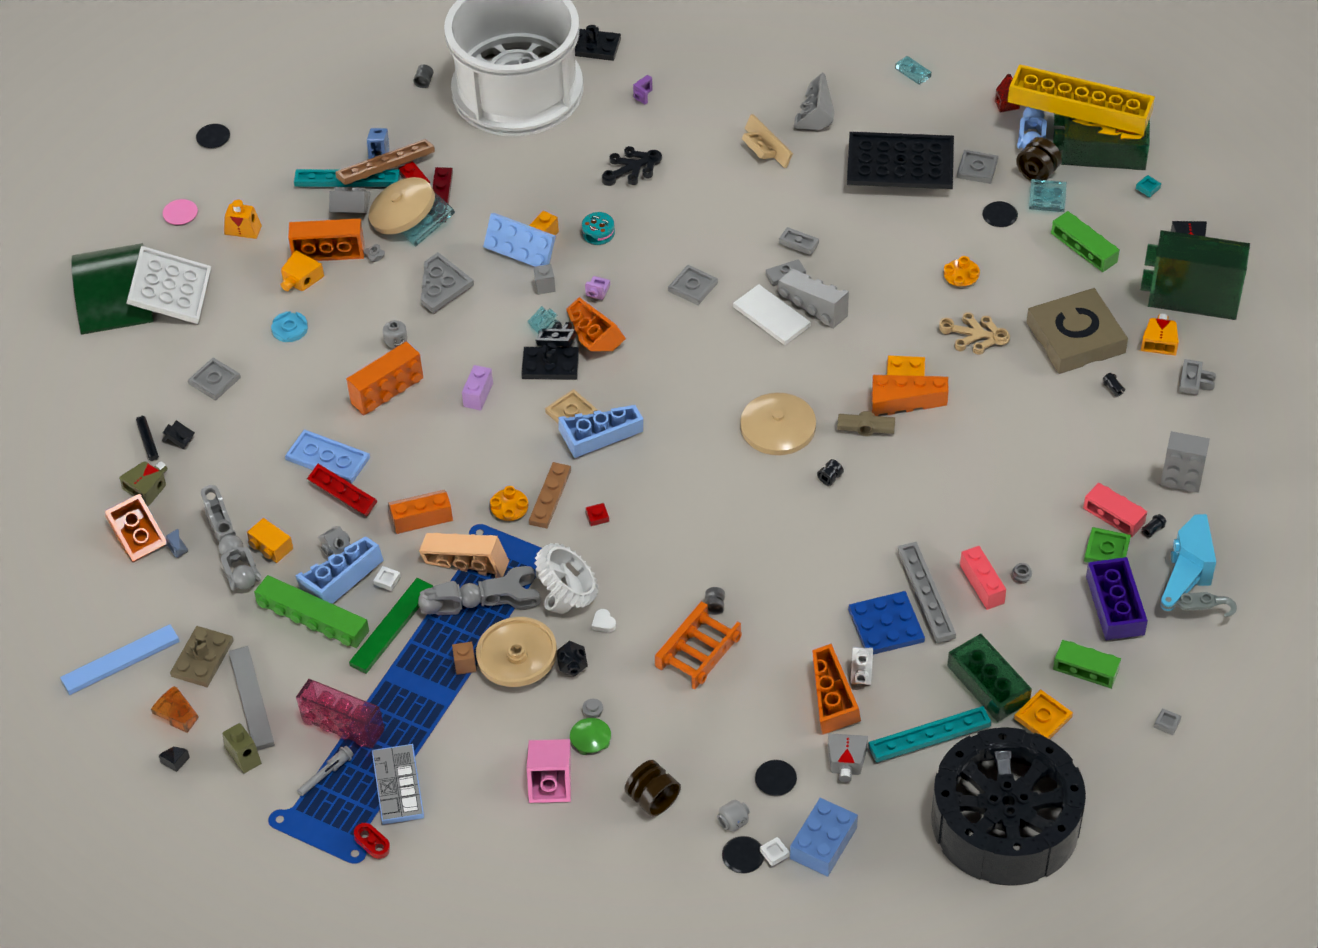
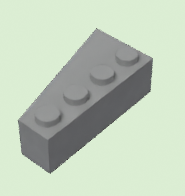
M795 269L790 270L778 281V293L782 297L787 298L796 306L801 307L833 329L848 316L849 291H839L836 286L832 284L830 286L824 285L823 281L819 279L814 281L809 275Z

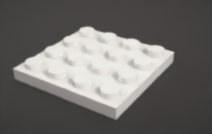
M141 246L126 304L198 324L211 266Z

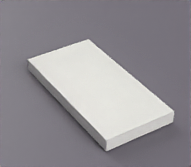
M760 284L733 303V308L783 345L788 344L811 326L809 320Z

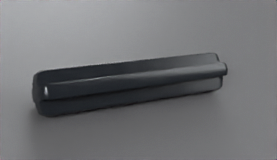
M142 415L136 418L137 426L149 460H157L159 458L146 417Z

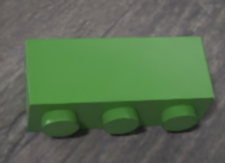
M1062 640L1055 656L1053 670L1112 689L1120 668L1121 658L1078 645L1075 642Z

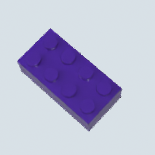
M1128 558L1088 562L1086 579L1105 640L1145 635L1148 620Z

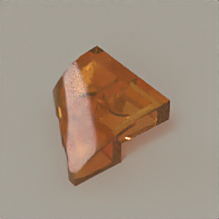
M175 686L166 691L151 708L152 714L168 720L171 726L186 733L189 732L199 718L198 714Z

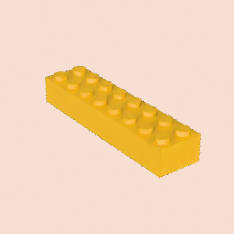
M1019 64L1012 79L1008 94L1009 103L1144 135L1153 112L1155 96Z

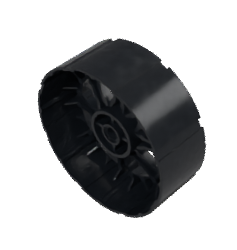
M1009 727L979 731L977 735L972 737L969 735L956 743L939 764V770L935 776L931 823L935 839L943 849L942 852L956 867L976 879H983L998 885H1023L1036 882L1038 879L1044 876L1048 877L1060 869L1068 861L1076 848L1086 801L1084 780L1079 768L1073 764V759L1058 744L1038 733L1031 734L1027 733L1024 729ZM994 760L995 765H997V781L991 778L988 779L980 772L977 766L978 763ZM1011 760L1031 766L1027 773L1016 781L1013 774H1011ZM1046 775L1057 782L1058 788L1053 789V791L1040 794L1033 792V787ZM963 778L967 782L969 781L980 794H977V796L963 795L961 792H956V784ZM1062 807V812L1059 813L1055 821L1052 819L1047 820L1037 815L1039 809ZM961 812H978L983 814V818L977 823H971ZM1029 827L1040 834L1022 838L1020 837L1019 829ZM992 829H998L1005 832L1006 838L994 837L988 833ZM1013 846H1019L1020 848L1015 850Z

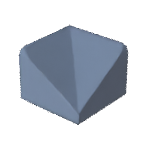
M179 529L166 535V545L175 557L178 558L188 552V548L179 537Z

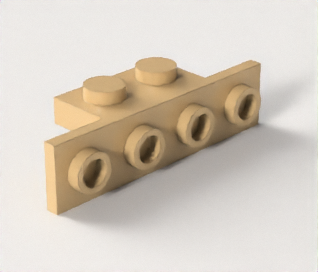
M751 114L745 126L749 133H744L742 140L759 158H775L784 168H787L793 153L754 114Z

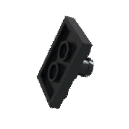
M588 25L586 29L579 30V38L575 46V56L614 61L621 41V34L599 31L598 26Z
M547 343V346L544 344L542 347H524L522 379L577 380L579 347H556L553 343Z

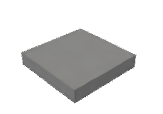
M964 150L957 178L991 184L998 156Z
M687 265L668 286V291L699 305L718 284V278Z
M212 358L188 379V383L212 399L217 400L241 376L237 371Z

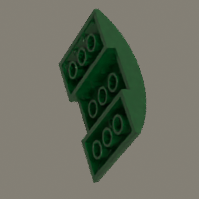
M143 243L72 255L73 288L81 335L154 322L152 311L126 304L140 248L144 246Z

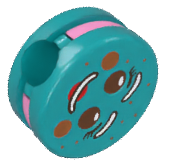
M604 212L588 214L582 220L583 238L593 245H602L610 242L615 235L613 218Z

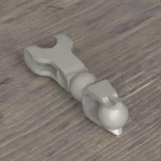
M208 485L201 490V496L207 519L219 541V552L222 554L221 562L230 588L233 591L236 587L242 590L249 589L256 580L261 581V574L256 568L249 548L243 546V542L236 536L235 530H233L219 489L215 485ZM209 492H213L216 495L213 500L207 499L206 495ZM238 560L246 561L249 565H240L233 572L230 569L232 563Z
M522 566L512 568L504 577L479 581L478 585L467 583L459 588V584L455 581L435 585L433 588L420 592L418 604L421 608V613L456 615L462 610V605L467 608H473L478 606L480 602L481 606L510 604L520 610L533 608L540 604L541 597L536 589H525L522 587L531 584L535 578V572L532 567Z

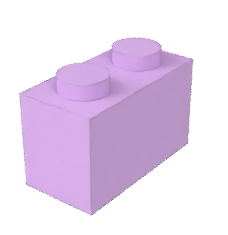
M473 366L462 391L464 407L482 410L493 385L491 368Z

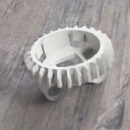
M550 543L537 553L535 557L537 561L534 563L537 566L536 577L541 580L544 586H547V590H551L544 602L547 610L564 614L574 605L577 608L580 606L584 608L595 599L598 593L597 588L599 587L596 583L597 579L594 577L595 573L591 572V567L587 566L586 561H583L581 556L576 554V551H571L570 547L565 548L564 544ZM567 562H570L580 573L578 576H575L566 567L565 564ZM564 576H565V578H566L567 585H565V584L561 581V579H562Z

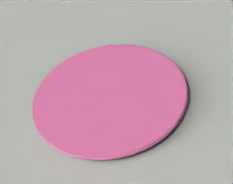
M175 200L165 206L163 218L170 224H186L196 217L198 208L190 200Z

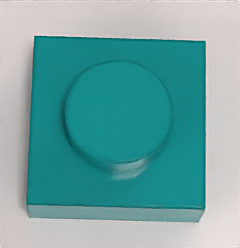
M1149 175L1136 184V189L1148 197H1151L1161 188V183Z

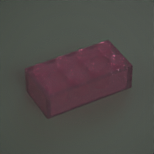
M312 679L306 681L296 696L302 720L306 724H313L325 732L335 733L342 739H350L362 747L373 748L385 730L379 706Z

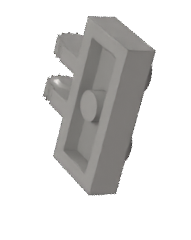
M1184 359L1179 392L1198 394L1199 387L1202 390H1213L1215 388L1213 381L1216 379V374L1212 371L1202 370L1203 362Z

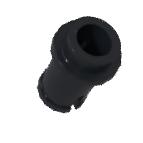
M1108 373L1103 377L1104 385L1108 386L1116 397L1122 395L1125 392V388L1116 379L1117 376L1115 374Z
M1161 514L1154 515L1152 520L1142 527L1143 534L1150 538L1160 528H1164L1167 522L1165 517Z

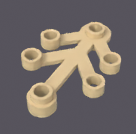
M964 313L963 323L970 325L972 328L954 325V321L951 318H942L939 322V330L943 334L956 332L970 335L955 341V349L957 351H964L966 345L981 338H987V340L976 342L973 345V352L981 355L984 353L985 348L994 344L1005 345L1010 340L1008 331L1004 328H997L990 316H983L979 324L974 319L972 313Z

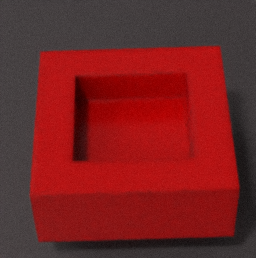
M604 503L585 507L591 526L609 522V515Z

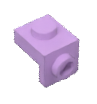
M593 276L591 281H587L585 284L586 296L603 300L610 287V280Z

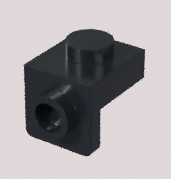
M176 420L172 426L168 424L162 433L165 436L162 441L166 442L169 439L184 449L195 432Z

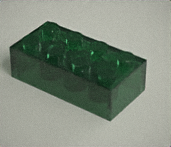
M981 633L948 653V668L997 722L1022 708L1031 699L1032 688Z

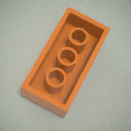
M361 218L289 222L288 239L291 254L297 250L316 261L364 259L365 242Z
M406 341L346 378L351 404L363 415H366L381 404L388 402L397 394L405 391L408 387L418 383L423 379L420 353Z

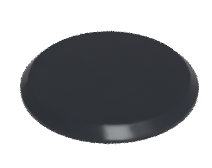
M222 124L206 125L196 134L198 144L206 148L220 147L230 138L229 129Z
M996 201L984 207L982 216L992 226L1007 227L1015 223L1018 218V212L1013 205L1007 202Z
M770 760L759 766L755 774V781L758 788L764 793L780 796L794 788L797 774L789 763L782 760Z
M748 836L732 838L725 844L722 850L723 862L734 872H753L764 861V856L760 852V846L762 845L756 839Z

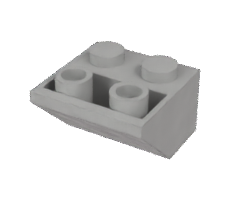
M335 187V191H329V212L367 213L370 191H366V188H352V191H348V187Z

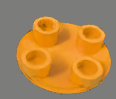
M961 256L959 259L953 260L944 266L945 279L955 286L971 285L980 276L978 265L967 256Z
M506 486L503 490L495 493L490 499L492 513L504 521H513L521 518L527 512L529 506L525 494L513 486Z

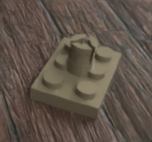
M196 626L170 671L171 677L208 688L234 641L233 636Z

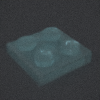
M1031 179L1029 209L1065 212L1067 182Z

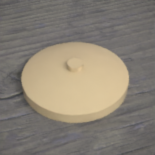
M416 177L402 179L391 184L373 201L369 209L370 223L376 231L382 234H397L414 227L430 212L435 200L434 190L426 180Z
M769 393L759 396L744 408L741 415V433L745 441L754 449L765 454L787 455L795 453L810 443L816 431V417L810 405L803 399L787 393Z
M512 617L495 623L483 633L476 647V658L483 675L490 681L507 687H520L538 681L551 670L557 657V644L552 631L542 622L528 617Z

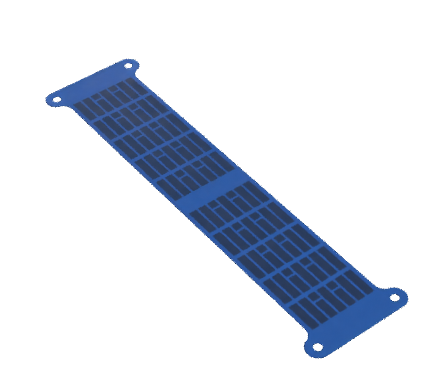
M477 524L471 527L469 535H477L476 531L481 529L484 532L482 535L498 536L509 559L504 576L512 568L530 566L534 569L536 578L537 566L534 563L537 561L535 557L542 549L541 547L484 524ZM458 569L451 581H455L459 584V588H461L462 585L467 583L478 585L479 581L493 579L496 574L487 573L484 576L478 574L479 571L468 569L465 572ZM531 584L522 587L528 589ZM480 602L478 606L473 608H467L462 605V610L456 615L427 614L318 772L327 765V760L340 751V747L347 746L354 754L352 760H347L335 772L331 771L305 795L300 796L295 805L290 809H279L272 812L268 818L269 825L278 831L346 862L356 864L363 861L367 851L355 841L354 829L361 823L370 824L380 810L372 750L413 744L416 757L471 675V673L456 675L452 644L472 642L475 665L477 666L476 647L479 639L489 627L509 618L515 608L510 604L481 606ZM334 762L330 767H328L325 770V772L329 770L336 762ZM283 816L284 821L278 823L276 822V817ZM353 850L359 851V855L357 857L351 856V852Z

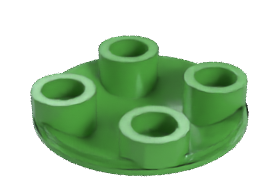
M582 719L570 731L571 743L582 755L601 751L610 745V728L600 719Z

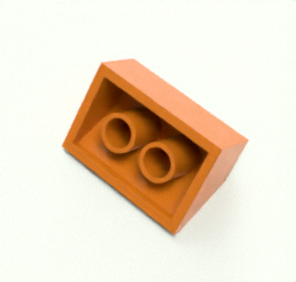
M445 490L388 502L396 534L453 521L451 504Z

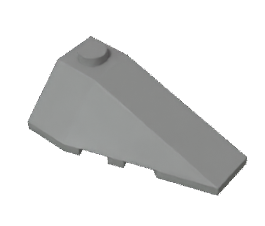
M822 72L809 84L805 94L807 98L800 105L802 111L797 113L795 117L794 127L796 129L821 130L825 126L831 125L834 120V108L826 76Z

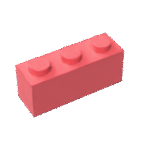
M1099 482L1085 496L1083 509L1123 533L1131 535V537L1145 524L1146 510Z
M976 546L962 551L960 567L986 610L1005 604L1006 588L981 547Z

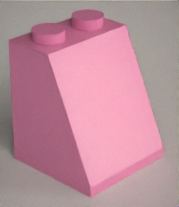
M570 739L529 740L527 756L529 803L571 802Z

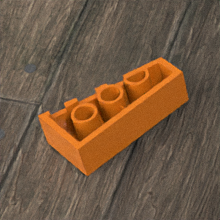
M873 375L872 413L875 416L884 413L893 415L897 411L906 410V412H911L915 408L929 409L947 406L948 377Z
M832 644L812 650L822 735L860 722L859 707Z

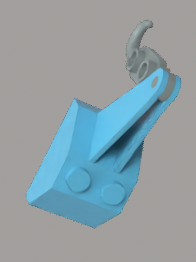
M1207 514L1194 515L1178 531L1177 539L1173 541L1174 551H1171V562L1175 563V567L1161 598L1160 606L1165 611H1171L1176 606L1183 610L1211 609L1219 604H1227L1231 607V610L1225 613L1224 616H1232L1236 612L1237 606L1231 598L1216 596L1208 592L1188 593L1196 584L1198 586H1210L1216 566V557Z

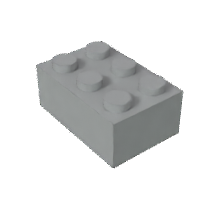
M1171 431L1160 485L1199 493L1210 438Z

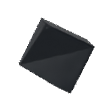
M174 746L159 754L160 762L176 772L190 758L188 750Z

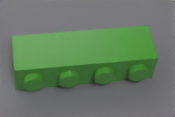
M1067 211L1053 220L1051 234L1101 272L1106 271L1118 262L1120 249L1094 231L1089 225L1078 219L1077 216Z

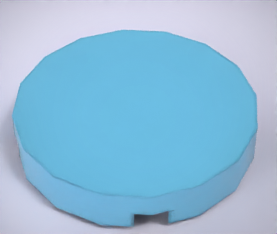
M288 311L274 318L271 330L274 337L279 341L294 342L305 336L308 331V323L305 316L301 313L296 312L295 314Z

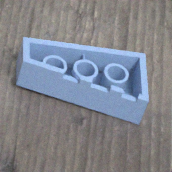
M636 405L612 408L611 411L601 412V410L594 411V414L582 415V413L574 414V417L569 418L565 416L558 417L559 431L574 458L643 432V417Z
M365 536L345 547L344 552L336 555L333 554L328 557V561L320 565L315 564L310 567V571L304 574L300 572L295 576L300 590L333 604L384 560L379 545Z

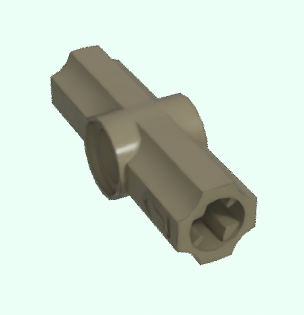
M863 411L859 415L838 414L837 430L857 431L862 436H871L874 433L894 434L895 417L875 416L870 411Z

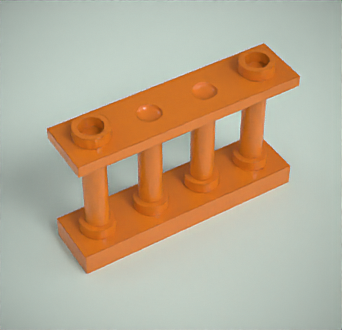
M701 601L656 653L655 667L663 670L666 665L671 664L690 675L692 678V688L696 689L699 684H703L706 681L709 672L730 647L740 640L742 636L741 623L737 621L732 629L709 617L708 605ZM701 624H707L726 636L721 642H718L697 629ZM694 637L714 648V650L707 656L686 644L688 639ZM678 651H684L703 663L696 670L674 656Z

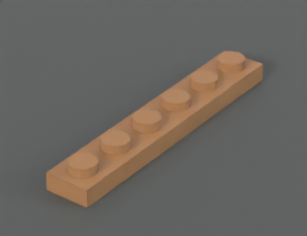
M423 139L336 171V178L344 185L351 184L354 181L365 179L368 176L381 173L403 163L425 157L435 152V148L428 140Z

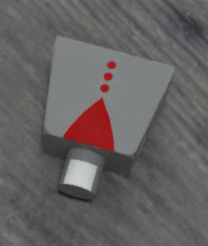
M828 733L830 769L832 773H839V780L841 782H850L852 774H861L867 752L868 736Z

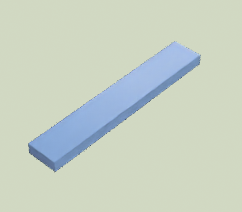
M171 624L60 678L67 692L71 695L180 641Z

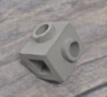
M340 526L332 527L318 536L322 543L321 548L323 552L329 556L344 552L345 547L351 545L349 535Z

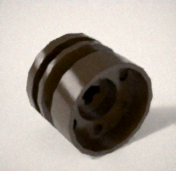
M648 760L633 771L626 781L624 789L625 793L632 797L636 803H639V806L651 817L662 814L675 802L680 793L681 784L669 773L666 774V770L655 760Z

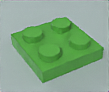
M1092 527L1084 562L1126 557L1131 535Z

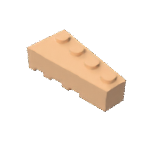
M426 533L419 550L426 564L450 568L452 565L460 569V571L467 572L468 569L479 571L478 574L484 576L487 573L496 574L495 578L504 576L509 563V559L498 536Z

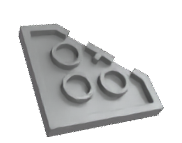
M436 253L424 261L421 304L434 313L472 287L474 281L440 253Z

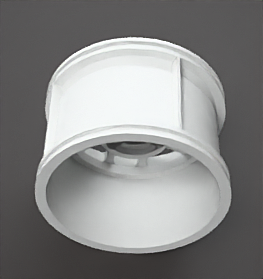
M457 0L452 5L445 19V39L447 48L454 57L455 71L451 81L452 99L457 112L465 121L491 134L526 136L549 130L572 115L582 99L583 76L580 66L575 60V46L579 38L580 28L578 13L571 0ZM542 52L549 53V55L541 59L538 57ZM490 54L496 55L492 61L483 59V57Z

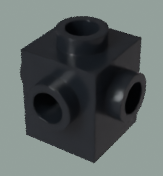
M569 640L557 650L560 671L576 676L588 667L584 646Z

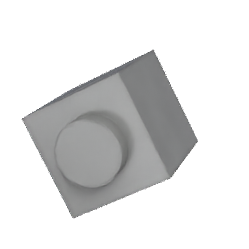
M552 265L533 267L538 295L556 292Z

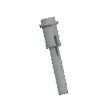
M347 746L340 747V751L326 761L327 765L303 784L297 792L301 796L305 795L331 771L335 772L347 760L351 761L354 755L351 749ZM334 762H336L329 770L325 772V770L328 767H330Z

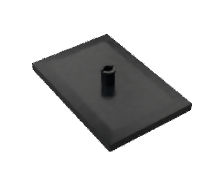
M849 132L847 185L953 189L954 136Z

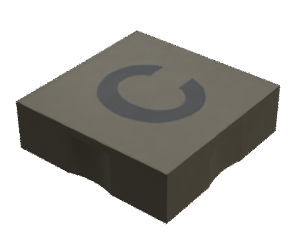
M1095 288L1028 308L1026 323L1037 341L1046 350L1047 356L1058 374L1083 367L1091 362L1106 360L1126 353L1128 337Z

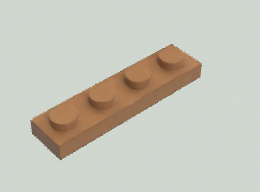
M556 462L552 463L529 518V525L548 529L571 473V466Z

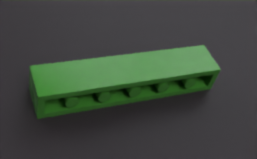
M269 575L265 577L254 591L256 602L260 607L273 610L276 614L284 615L295 623L306 625L313 631L317 630L328 638L337 639L346 646H352L357 649L369 632L367 619Z

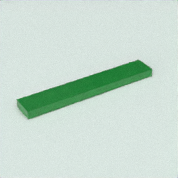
M419 578L414 580L349 661L351 667L365 674L368 673L419 609L418 598L420 592L433 588L432 584Z

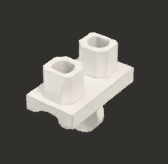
M853 647L851 684L871 685L873 648Z

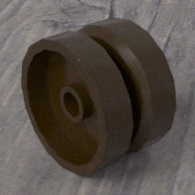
M1042 137L1032 139L1016 158V165L1022 175L1036 183H1043L1048 180L1062 162V155L1056 145Z

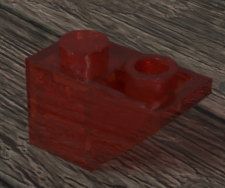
M1007 74L996 88L995 103L999 112L1020 109V105L1008 102L1009 86L1013 79L1011 74Z

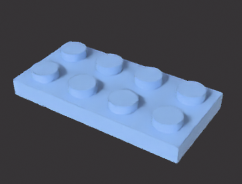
M491 213L483 247L536 267L550 263L556 236L502 215Z

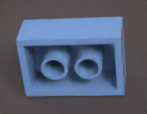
M819 798L790 845V859L828 877L857 829L858 815Z

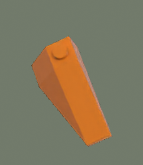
M580 297L566 309L580 343L588 350L613 351L626 339L614 322Z

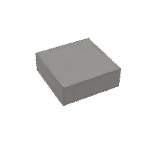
M1162 708L1154 728L1174 735L1182 716Z

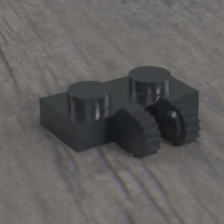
M556 322L552 329L542 328L535 341L537 346H543L544 344L547 346V343H553L556 346L570 347L577 334L575 329H572L571 322H566L563 327L561 322Z

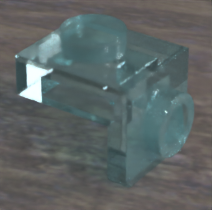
M541 306L527 322L539 334L542 328L547 329L552 322L556 323L559 321L556 318L558 315L551 308L547 310Z

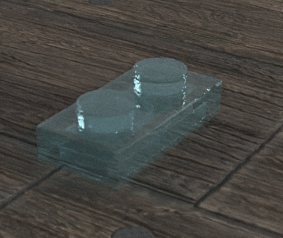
M909 56L895 63V69L919 85L931 77V71Z

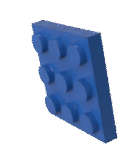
M906 591L849 604L848 606L863 647L873 648V655L925 642V636Z

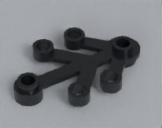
M628 146L624 149V155L627 158H621L618 153L610 154L611 164L626 166L615 171L606 170L602 174V183L606 186H612L616 183V177L632 171L628 175V184L636 185L641 167L647 164V167H644L642 170L643 177L651 178L654 166L658 165L662 160L661 152L658 150H649L648 152L635 151L634 147ZM637 157V158H641V159L635 160V159H628V158Z

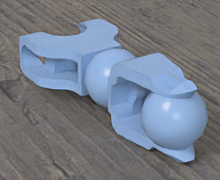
M1030 107L1025 108L1023 118L1020 120L1018 149H1024L1035 137L1046 139L1047 121L1044 119V111ZM1028 128L1037 129L1038 132H1041V135L1035 131H1029L1024 134V131H1028Z

